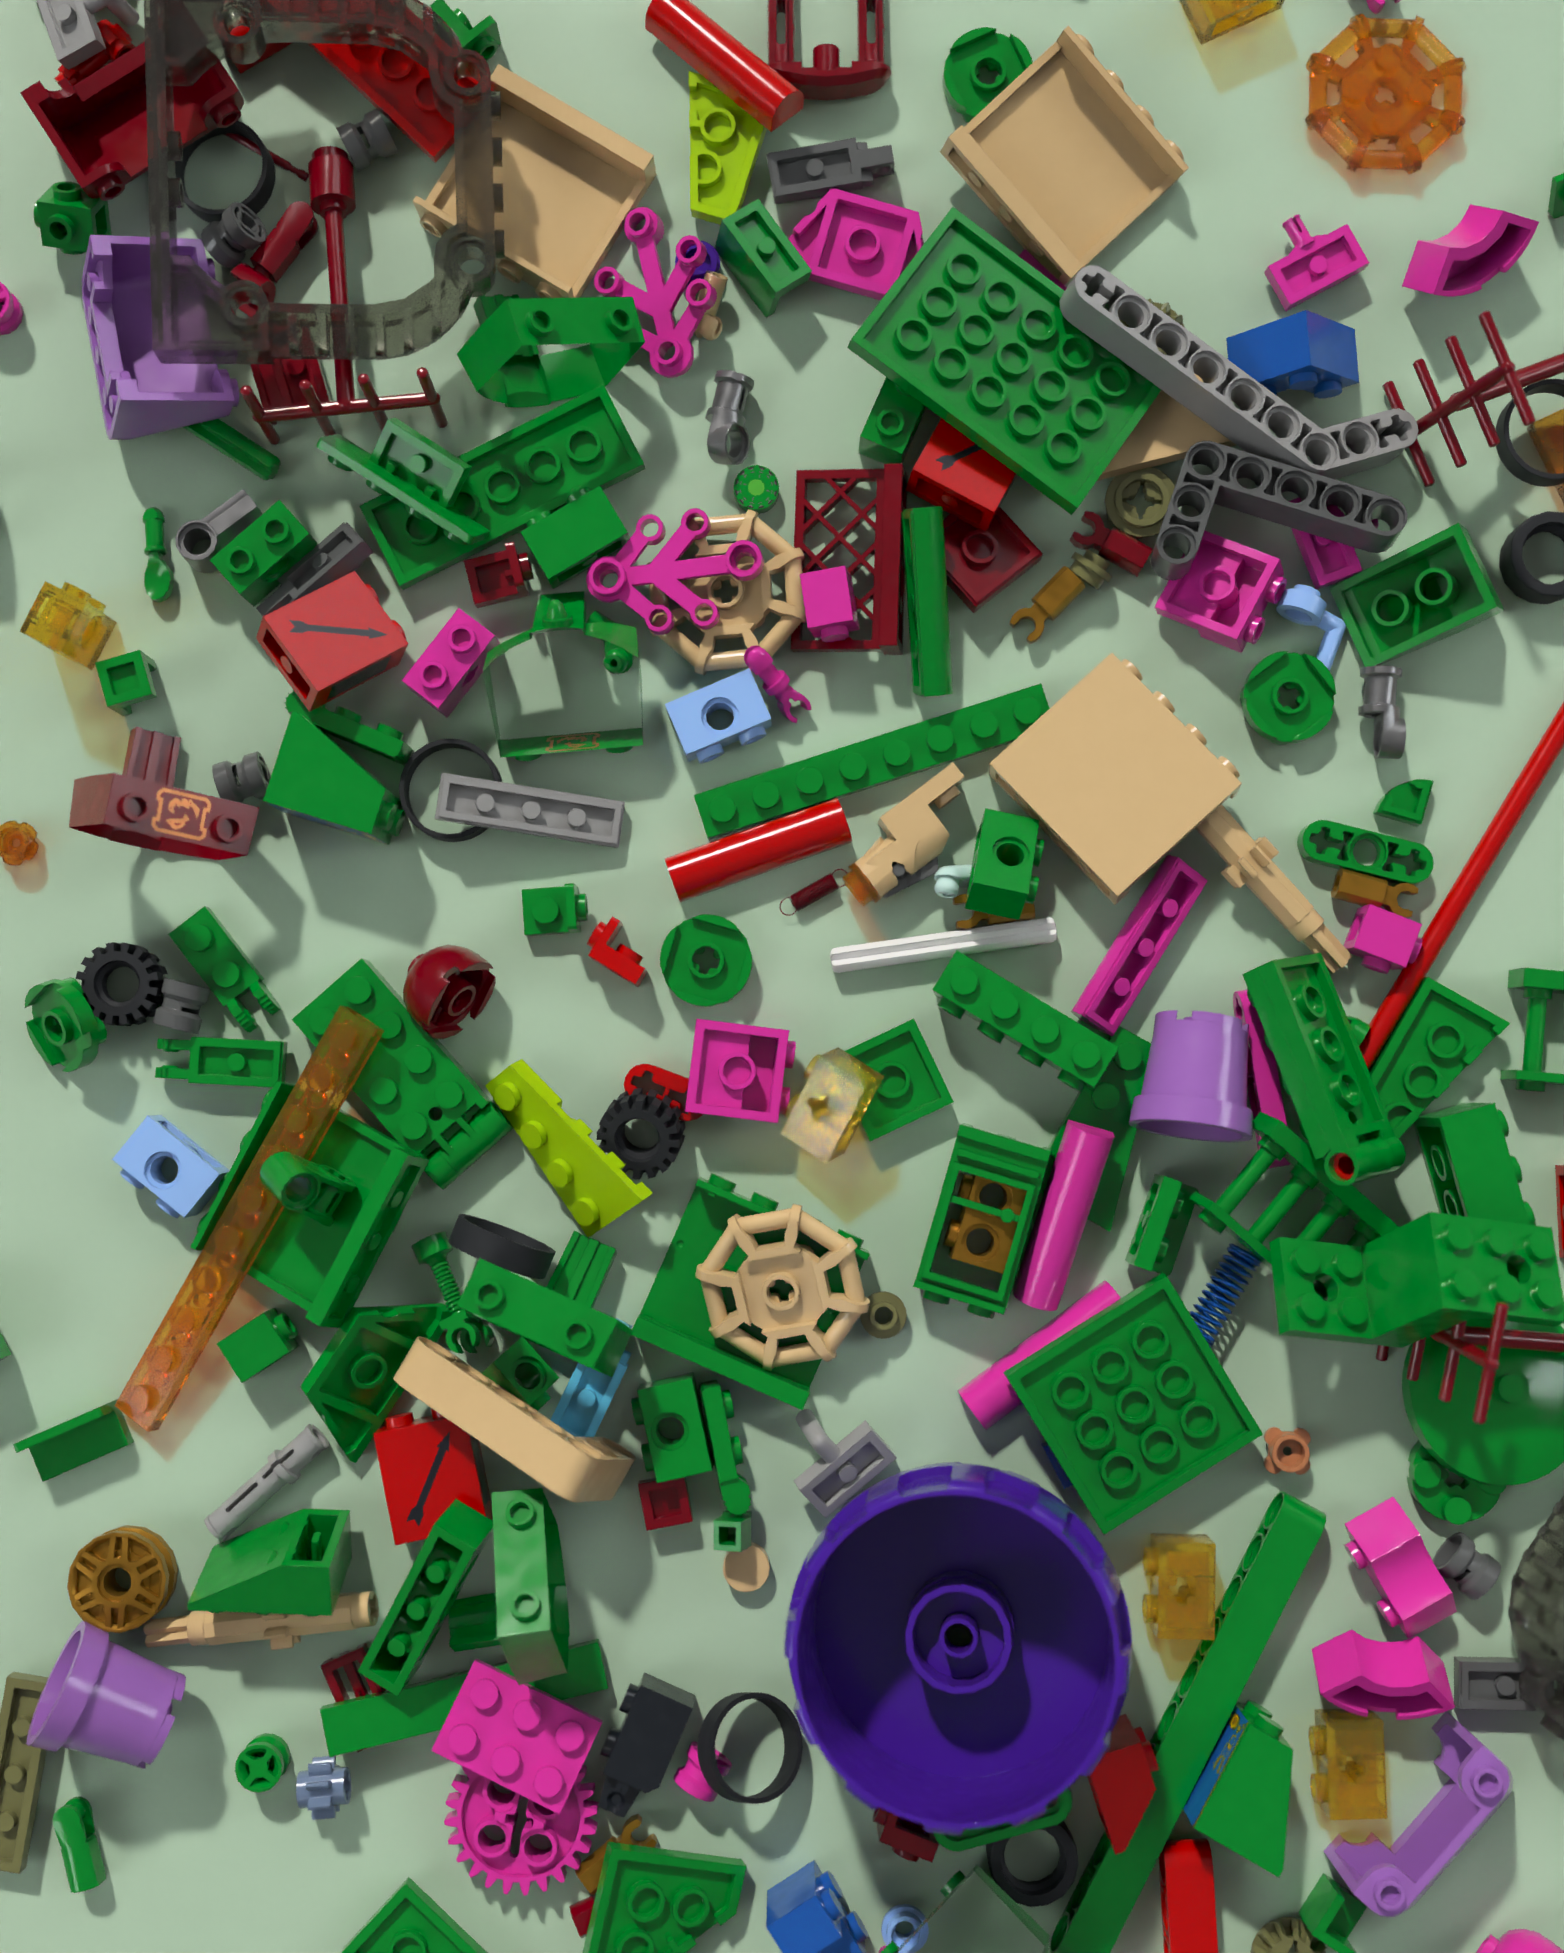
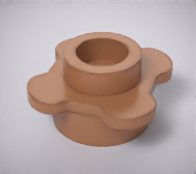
M1271 1427L1265 1432L1264 1440L1268 1444V1456L1264 1459L1263 1464L1267 1471L1272 1474H1278L1283 1470L1302 1475L1309 1470L1310 1451L1308 1444L1311 1441V1437L1305 1429L1296 1428L1294 1431H1281L1277 1427ZM1287 1446L1290 1447L1291 1453L1284 1455L1283 1449Z

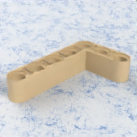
M420 1336L416 1338L393 1377L394 1381L403 1389L566 1500L572 1502L612 1500L636 1459L626 1448L607 1438L573 1436L456 1355L427 1338Z

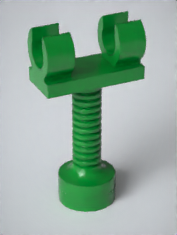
M446 1232L435 1233L419 1240L411 1247L419 1265L428 1264L432 1267L431 1270L434 1271L435 1280L439 1284L438 1287L441 1288L440 1292L444 1297V1301H446V1305H448L449 1313L452 1314L450 1317L439 1322L441 1329L447 1331V1346L455 1353H464L462 1347L469 1353H477L475 1347H478L480 1344L481 1331L486 1346L492 1347L494 1333L491 1327L483 1323V1319L456 1306L462 1293L459 1291L460 1288L457 1287L458 1283L447 1261V1255L453 1248L448 1242L449 1238ZM459 1331H461V1333H460V1343H461V1345H460V1344L458 1343V1341H457V1335H458Z

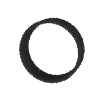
M237 121L226 128L217 127L171 156L170 175L177 194L195 215L209 223L221 221L225 209H207L189 200L184 185V173L187 162L196 148L206 140L218 135L233 133L246 137L259 146L262 155L261 177L254 191L241 202L255 214H258L264 208L274 189L276 174L272 156L255 131L241 121Z
M1545 379L1531 384L1523 390L1526 397L1537 393H1551L1564 397V380ZM1512 399L1499 415L1495 428L1501 441L1496 446L1502 463L1511 474L1528 484L1542 487L1563 484L1564 473L1551 474L1536 470L1526 464L1516 453L1509 434L1510 417L1515 407Z
M459 739L436 740L418 749L407 761L399 783L400 801L409 820L425 834L446 842L466 841L480 835L488 828L474 826L460 833L444 834L424 827L416 818L409 799V786L416 768L425 758L437 751L448 748H461L472 751L482 757L489 765L494 781L502 782V778L494 762L476 745Z
M459 1214L448 1241L452 1246L472 1257L483 1259L507 1271L534 1279H545L555 1255L554 1249L532 1237L500 1224L466 1214Z
M758 1692L735 1693L717 1702L708 1712L702 1723L697 1745L700 1769L709 1786L725 1799L750 1804L766 1803L783 1794L792 1784L798 1773L803 1751L800 1727L789 1707L780 1699L770 1694ZM747 1699H755L770 1708L777 1717L784 1736V1757L781 1768L773 1782L763 1791L745 1797L731 1789L721 1776L716 1762L715 1741L719 1726L726 1714L738 1703Z

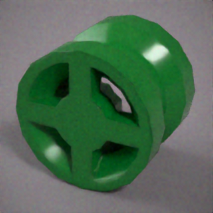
M264 1733L256 1736L239 1754L236 1761L235 1774L238 1782L251 1792L270 1790L277 1784L290 1764L291 1753L288 1744L275 1734Z

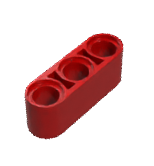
M1207 1838L1167 1840L1158 1857L1164 1953H1218L1214 1871L1209 1841Z

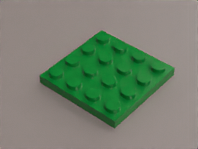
M1160 1273L1003 1372L1104 1535L1263 1435L1172 1283L1164 1273Z

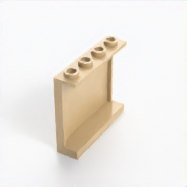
M1069 25L1063 30L1052 46L964 127L961 125L948 137L940 151L1018 243L1064 286L1189 168L1184 162V156L1179 147L1174 142L1164 139L1154 127V121L1150 113L1143 106L1136 105L1125 93L1124 85L1118 75L1109 69L1106 70L1094 56V50L1089 41L1084 36L1075 34Z
M498 64L489 78L496 97L479 114L427 199L423 200L417 195L413 199L420 217L419 222L434 236L443 238L444 235H447L459 242V248L473 259L481 261L484 257L497 265V270L510 281L519 284L523 280L536 288L535 292L541 298H581L623 230L627 215L636 209L656 177L654 155Z
M1111 653L989 763V775L1030 818L1040 820L1039 827L1105 896L1116 905L1129 893L1130 887L1222 803L1229 797L1231 799L1235 797L1242 783L1237 779L1240 774L1235 766L1223 756L1217 759L1205 747L1207 741L1203 734L1190 723L1185 726L1173 714L1175 709L1171 702L1159 691L1152 693L1141 682L1143 679L1141 673L1129 660L1124 659L1120 661Z

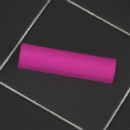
M1166 855L1071 1012L1093 1028L1113 1037L1208 880L1179 857Z
M1068 1120L1012 1290L1014 1297L1022 1303L1045 1311H1055L1058 1309L1115 1137L1113 1132Z
M1104 1280L958 1390L960 1396L986 1430L1022 1404L1003 1372L1121 1299L1107 1281Z

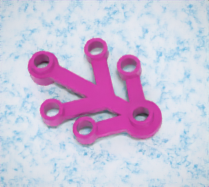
M639 207L627 215L624 230L628 239L637 246L647 292L625 281L624 277L617 270L609 266L601 268L596 273L594 285L605 297H633L635 307L653 317L657 335L642 329L645 343L640 348L649 352L651 366L657 373L667 378H675L685 374L692 366L694 349L690 340L706 310H709L715 304L717 293L709 282L701 278L693 280L687 286L696 267L702 265L707 256L705 245L692 235L681 238L677 243L676 255L679 260L665 284L656 246L664 235L663 221L651 209ZM646 218L645 226L641 230L636 231L639 222ZM696 245L697 251L695 255L691 258H686L687 250L691 246ZM614 276L615 281L612 287L605 289L606 280ZM687 286L686 299L689 305L675 327L672 312ZM707 288L706 297L701 301H696L698 291ZM675 346L674 356L665 360L664 357L668 349Z
M693 508L684 513L680 527L650 564L633 566L648 545L659 544L666 534V529L661 519L656 515L647 514L638 520L636 531L615 557H601L592 563L587 572L586 583L590 593L599 601L613 603L621 600L645 619L647 627L654 634L665 635L674 627L675 620L673 614L664 605L652 604L633 587L653 584L690 613L691 619L697 627L707 630L713 628L718 623L720 618L718 608L711 600L698 597L683 585L680 580L732 574L734 578L740 581H750L762 572L764 558L756 544L748 540H740L733 543L725 555L678 561L694 539L704 538L708 535L711 528V523L706 513L701 509ZM695 517L702 518L704 524L701 529L697 531L688 529L691 519ZM649 523L658 524L657 533L651 537L645 536L643 534L645 526ZM744 556H750L754 559L753 566L748 570L738 568V562ZM613 573L618 576V581L613 587L607 588L603 586V579L606 575ZM703 607H710L713 610V615L708 621L697 619V613ZM657 613L667 614V622L661 627L652 625V619Z

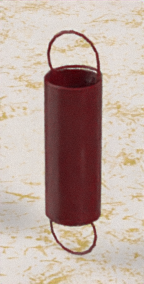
M833 873L827 874L825 877L785 898H789L796 909L794 913L841 888L832 876Z

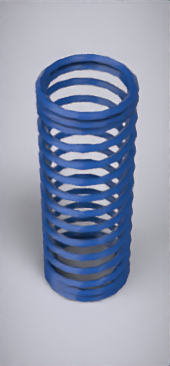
M1229 1243L1227 1251L1234 1257L1224 1254L1222 1256L1228 1263L1218 1262L1219 1266L1225 1271L1218 1268L1214 1269L1215 1273L1221 1278L1210 1276V1279L1218 1286L1206 1283V1286L1214 1293L1201 1290L1203 1295L1211 1301L1203 1297H1197L1198 1301L1205 1307L1193 1304L1194 1308L1204 1316L1193 1311L1189 1312L1198 1321H1195L1210 1348H1212L1211 1345H1214L1215 1339L1205 1331L1216 1336L1220 1334L1206 1322L1218 1328H1224V1326L1209 1314L1223 1321H1228L1227 1317L1215 1308L1232 1314L1229 1308L1216 1299L1236 1307V1304L1222 1293L1237 1300L1240 1299V1296L1225 1285L1241 1293L1245 1291L1229 1278L1246 1286L1249 1285L1245 1279L1232 1270L1248 1278H1253L1252 1274L1234 1262L1253 1271H1257L1255 1266L1259 1267V1264L1262 1263L1259 1258L1233 1243Z

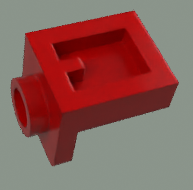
M613 916L608 924L601 921L587 942V945L592 947L588 956L631 984L639 987L648 973L644 967L639 965L643 957L621 943L616 950L611 948L610 946L623 927V924Z

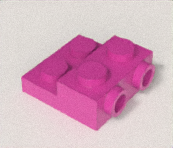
M1204 530L1189 572L1181 579L1168 581L1155 605V609L1159 615L1197 629L1202 638L1242 653L1247 642L1255 644L1259 640L1265 627V618L1261 616L1269 602L1272 604L1279 602L1286 588L1287 579L1283 577L1284 572L1279 558Z
M696 1019L685 1112L778 1123L779 1114L787 1115L790 1099V1087L782 1086L784 1069H792L795 1058L796 1042L788 1041L789 1030Z

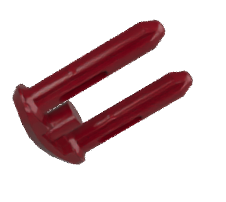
M767 0L768 65L803 93L804 99L828 101L864 96L878 91L890 79L892 72L891 68L885 64L884 0H857L858 61H852L851 67H840V50L833 44H820L813 49V67H802V62H795L794 0ZM867 12L874 13V43L867 41ZM778 13L785 14L786 41L784 44L777 43Z

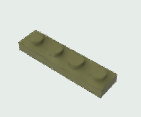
M12 1672L6 1678L0 1712V1871L20 1874L27 1866L47 1752L44 1749L28 1746L27 1735L39 1698L48 1680V1677Z

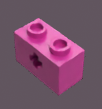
M458 608L402 681L412 692L448 718L483 673L487 652L498 646L500 642L493 633Z

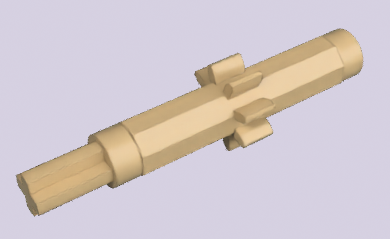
M1222 804L1195 828L1228 864L1220 873L1234 889L1237 887L1241 888L1246 884L1298 942L1302 941L1313 954H1322L1327 969L1331 974H1334L1339 968H1343L1348 963L1352 955L1323 924L1324 919L1313 908V905L1271 860L1279 851L1265 836L1259 837L1254 841Z
M374 1591L349 1592L339 1594L332 1616L319 1615L308 1617L298 1614L259 1615L244 1612L211 1613L208 1611H192L189 1615L150 1619V1622H145L143 1631L146 1634L145 1645L148 1648L190 1643L192 1646L208 1644L210 1646L270 1639L271 1650L294 1648V1643L301 1642V1635L375 1626L379 1616V1605Z

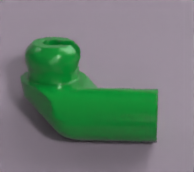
M597 610L590 615L586 622L616 623ZM602 640L605 651L603 664L606 670L612 674L627 672L632 667L634 655L622 647Z

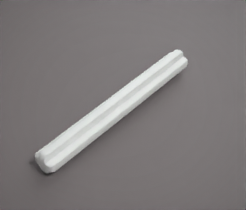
M1048 917L836 947L831 950L830 959L833 971L840 973L953 957L957 950L967 955L1052 943L1057 939V930L1054 919Z

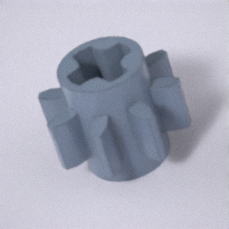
M336 1756L314 1757L312 1763L308 1764V1770L299 1771L297 1776L296 1797L298 1807L300 1809L307 1808L308 1811L312 1810V1820L335 1818L336 1812L340 1811V1805L349 1804L351 1775L349 1768L340 1767V1765L336 1766Z

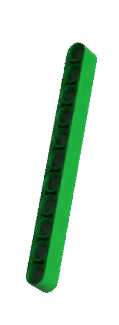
M1280 1491L1273 1498L1150 1740L1159 1770L1151 1772L1156 1790L1125 1852L1115 1855L1104 1830L1055 1927L1050 1941V1953L1111 1952L1321 1537L1326 1523V1515L1322 1511L1284 1491Z

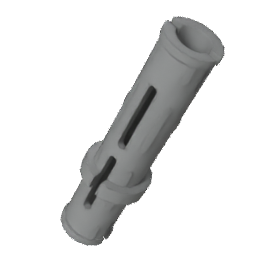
M308 1424L282 1450L273 1451L268 1456V1463L242 1485L218 1509L205 1518V1525L210 1533L218 1540H227L229 1535L259 1510L287 1483H295L301 1476L300 1471L323 1450L329 1447V1442L324 1434L314 1425Z

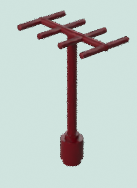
M334 146L320 147L313 151L312 159L308 163L310 204L312 210L325 219L337 401L320 403L311 383L307 379L300 381L299 388L308 404L262 408L250 386H242L240 393L252 412L253 420L259 424L272 445H277L280 442V437L271 422L316 418L324 435L329 436L336 434L328 416L373 412L382 431L388 419L385 413L386 410L430 406L437 426L445 428L448 421L440 403L441 398L436 392L426 368H419L416 373L423 389L421 393L378 397L369 376L363 373L358 376V382L366 398L355 399L343 219L356 209L354 170L346 151Z
M1490 311L1481 313L1478 318L1499 366L1478 380H1474L1457 337L1453 335L1445 340L1447 349L1464 386L1462 391L1452 394L1447 401L1442 403L1424 359H1418L1413 363V367L1432 411L1416 421L1419 430L1418 436L1438 423L1457 468L1465 466L1467 460L1450 423L1449 415L1455 411H1462L1472 407L1489 447H1495L1501 441L1484 402L1510 393L1524 426H1529L1536 419L1523 387L1564 372V353L1515 371V364L1510 360ZM1388 381L1384 383L1382 387L1391 408L1405 410L1394 382ZM1416 439L1408 448L1424 486L1430 487L1435 483V479L1419 441Z
M1498 1302L1496 1303L1491 1328L1466 1326L1467 1321H1464L1431 1335L1436 1342L1443 1343L1449 1347L1439 1399L1443 1402L1451 1401L1460 1354L1483 1367L1473 1421L1477 1424H1485L1495 1373L1499 1368L1498 1358L1500 1349L1511 1348L1564 1353L1563 1333L1505 1329L1509 1305ZM1426 1338L1414 1342L1412 1345L1406 1376L1410 1381H1417L1419 1378ZM1378 1345L1376 1359L1387 1361L1390 1347ZM1477 1346H1486L1487 1351L1485 1352Z

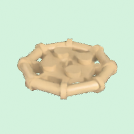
M747 510L746 514L708 517L711 528L707 536L737 533L736 542L740 540L751 541L754 537L775 555V557L764 563L763 570L759 576L750 581H740L734 578L732 574L680 580L683 585L698 597L709 599L716 605L720 613L716 626L707 630L697 627L691 619L690 613L680 606V608L671 611L675 622L673 629L669 633L657 635L650 630L653 637L658 636L695 667V673L705 675L707 671L749 668L744 661V653L747 649L714 652L716 640L743 637L747 648L755 645L760 646L772 657L801 623H806L807 621L800 574H803L802 561L805 559L801 548H794L758 518V512ZM702 518L691 519L688 529L692 531L701 529L704 520ZM706 537L699 540L694 539L690 546L695 543L699 549L695 557L702 558L725 555L733 543L709 545ZM750 556L742 557L738 562V568L741 570L750 569L754 564V559ZM783 571L785 576L786 602L773 599L771 575ZM730 580L731 586L738 588V594L732 596L731 601L728 603H723L720 597H714V590L721 589L722 581ZM649 584L650 602L654 605H664L669 609L668 596L653 584ZM710 607L701 608L697 613V619L708 621L713 615V610ZM770 612L780 616L781 619L759 643L752 632L764 623L766 616ZM657 613L652 619V625L655 627L663 626L667 622V614ZM686 620L690 621L700 632L705 634L700 646L698 647L676 627Z
M793 1204L792 1208L744 1217L735 1214L727 1220V1228L705 1261L697 1265L695 1277L701 1282L711 1323L708 1331L713 1338L720 1337L762 1364V1369L772 1371L773 1367L819 1359L829 1362L837 1356L836 1350L860 1315L868 1312L870 1300L865 1297L855 1255V1249L857 1248L855 1241L852 1237L846 1239L804 1212L802 1205ZM786 1228L784 1241L758 1245L753 1235ZM799 1231L827 1248L828 1251L821 1257H818L809 1246L796 1243ZM739 1244L747 1256L737 1272L725 1269L723 1266ZM837 1264L839 1265L845 1293L831 1292L826 1270L835 1267ZM776 1280H784L786 1283L791 1284L794 1289L789 1292L788 1299L781 1300L779 1293H771L769 1287L774 1286ZM721 1287H732L737 1310L727 1313ZM827 1308L840 1311L826 1333L816 1325L818 1319ZM745 1322L749 1326L753 1323L761 1328V1333L768 1337L766 1344L738 1326ZM805 1335L808 1340L806 1343L778 1347L779 1339Z

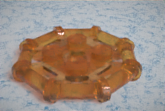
M1358 14L1351 17L1349 25L1320 52L1310 55L1306 63V68L1309 71V106L1305 123L1308 130H1315L1348 164L1346 169L1353 172L1357 168L1405 170L1408 174L1420 171L1422 163L1452 135L1462 132L1466 123L1465 118L1462 116L1463 72L1467 67L1462 57L1456 58L1423 24L1424 18L1417 15L1414 19L1366 18L1364 14ZM1372 38L1403 39L1400 46L1387 43L1380 48H1374ZM1354 45L1359 57L1345 69L1335 63ZM1414 45L1437 66L1435 69L1428 71L1410 53ZM1327 83L1337 85V93L1340 91L1337 105H1327ZM1444 83L1442 110L1432 107V96L1435 86ZM1383 87L1391 90L1395 102L1393 104L1389 100H1384L1382 103L1378 102L1375 98L1379 92L1377 88ZM1340 120L1359 139L1356 144L1336 122ZM1422 123L1432 128L1417 144L1409 136ZM1377 139L1389 140L1387 144H1395L1396 150H1369L1368 147L1370 143H1375Z

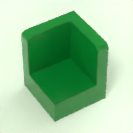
M141 650L95 663L107 707L120 715L132 714L130 705L157 698L150 673L157 670L156 664L152 658Z
M1323 1873L1298 1911V1914L1310 1933L1338 1953H1356L1347 1938L1367 1906L1351 1891Z

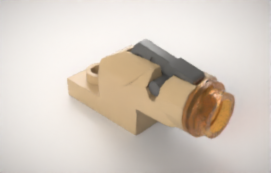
M954 762L881 816L878 825L888 837L883 839L880 836L863 857L848 866L849 872L842 877V880L863 907L871 901L876 904L882 897L888 898L938 871L937 856L942 853L950 834L930 806L935 804L938 809H941L961 793L957 786L961 784L964 775Z

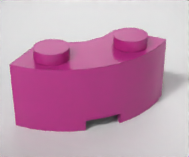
M1470 204L1462 221L1449 234L1433 241H1417L1402 286L1448 297L1476 292L1482 289V284L1489 281L1499 272L1506 273L1515 264L1530 243L1539 222L1503 210Z
M1394 1497L1387 1499L1345 1523L1351 1540L1344 1545L1345 1549L1359 1570L1366 1569L1382 1598L1376 1602L1377 1607L1391 1628L1399 1625L1406 1637L1410 1639L1457 1612L1452 1591L1433 1563L1420 1533Z
M1351 1629L1312 1648L1320 1694L1343 1710L1364 1717L1368 1716V1710L1395 1712L1397 1720H1409L1433 1716L1455 1708L1444 1662L1419 1636L1397 1642H1380L1364 1638Z

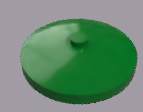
M1471 1318L1467 1320L1466 1326L1491 1328L1493 1320ZM1506 1322L1505 1329L1564 1334V1329L1561 1325L1552 1327ZM1431 1336L1427 1337L1419 1378L1417 1381H1410L1406 1378L1413 1343L1410 1344L1402 1372V1393L1405 1410L1417 1438L1428 1453L1442 1466L1456 1475L1473 1482L1505 1486L1519 1485L1537 1480L1549 1474L1564 1462V1353L1501 1348L1498 1358L1499 1368L1495 1373L1485 1424H1477L1473 1421V1415L1483 1367L1460 1354L1451 1401L1443 1402L1439 1399V1393L1449 1347L1443 1343L1436 1342ZM1477 1346L1485 1352L1487 1351L1486 1346Z

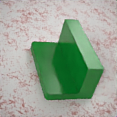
M759 199L722 220L715 249L762 314L767 318L775 313L780 297L809 280L812 270Z
M116 1399L13 1444L16 1453L29 1448L42 1482L123 1448L133 1443L134 1440Z

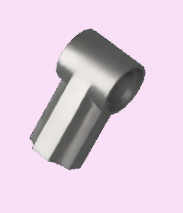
M243 489L202 520H193L183 524L175 537L176 547L179 553L196 571L213 573L218 569L210 559L263 513ZM206 539L211 540L210 547L205 553L200 555L192 553L197 542Z

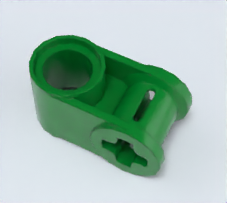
M286 1151L277 1152L268 1157L260 1170L262 1185L284 1207L328 1227L333 1224L335 1220L333 1213L347 1192L352 1193L356 1187V1184L351 1179L334 1168L324 1164H316Z

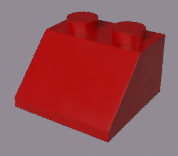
M1126 1714L1119 1716L1111 1734L1109 1748L1091 1775L1087 1776L1102 1825L1115 1855L1125 1852L1156 1790L1151 1772L1159 1770L1149 1741H1146L1141 1726L1133 1728Z

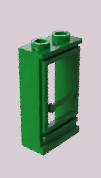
M966 1123L960 1124L917 1277L913 1287L924 1290L922 1297L941 1304H949L950 1298L968 1303V1312L993 1319L995 1312L1004 1315L1009 1304L1053 1149L1047 1147L1040 1148L1017 1141L1009 1136L986 1132L973 1128L972 1125ZM963 1171L1026 1190L1027 1193L1020 1215L1015 1214L1010 1208L1001 1210L953 1195L959 1172ZM951 1202L1001 1217V1220L1005 1223L1018 1222L998 1292L931 1271Z

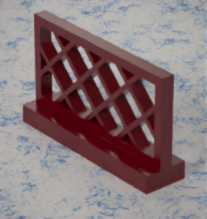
M903 463L884 464L883 469L796 471L794 548H801L804 556L806 553L812 559L806 566L805 559L802 561V572H813L817 567L821 570L828 569L823 564V561L842 544L857 559L847 569L850 575L853 576L864 566L874 577V587L861 600L855 596L857 614L862 611L873 622L872 640H852L850 637L835 642H823L822 639L802 640L804 623H801L791 634L792 652H883L884 655H903L905 560L902 512L907 509L908 493L906 491L908 476ZM835 482L847 483L842 488H840ZM859 482H877L876 498L863 510L847 495ZM807 483H827L836 493L817 511L807 501ZM843 499L858 515L839 533L824 517ZM808 509L813 516L806 522V510ZM875 510L876 524L869 517ZM865 521L875 531V542L860 555L845 539ZM820 522L835 538L820 553L815 555L805 545L806 534ZM875 554L873 568L867 561ZM871 600H873V614L866 607Z

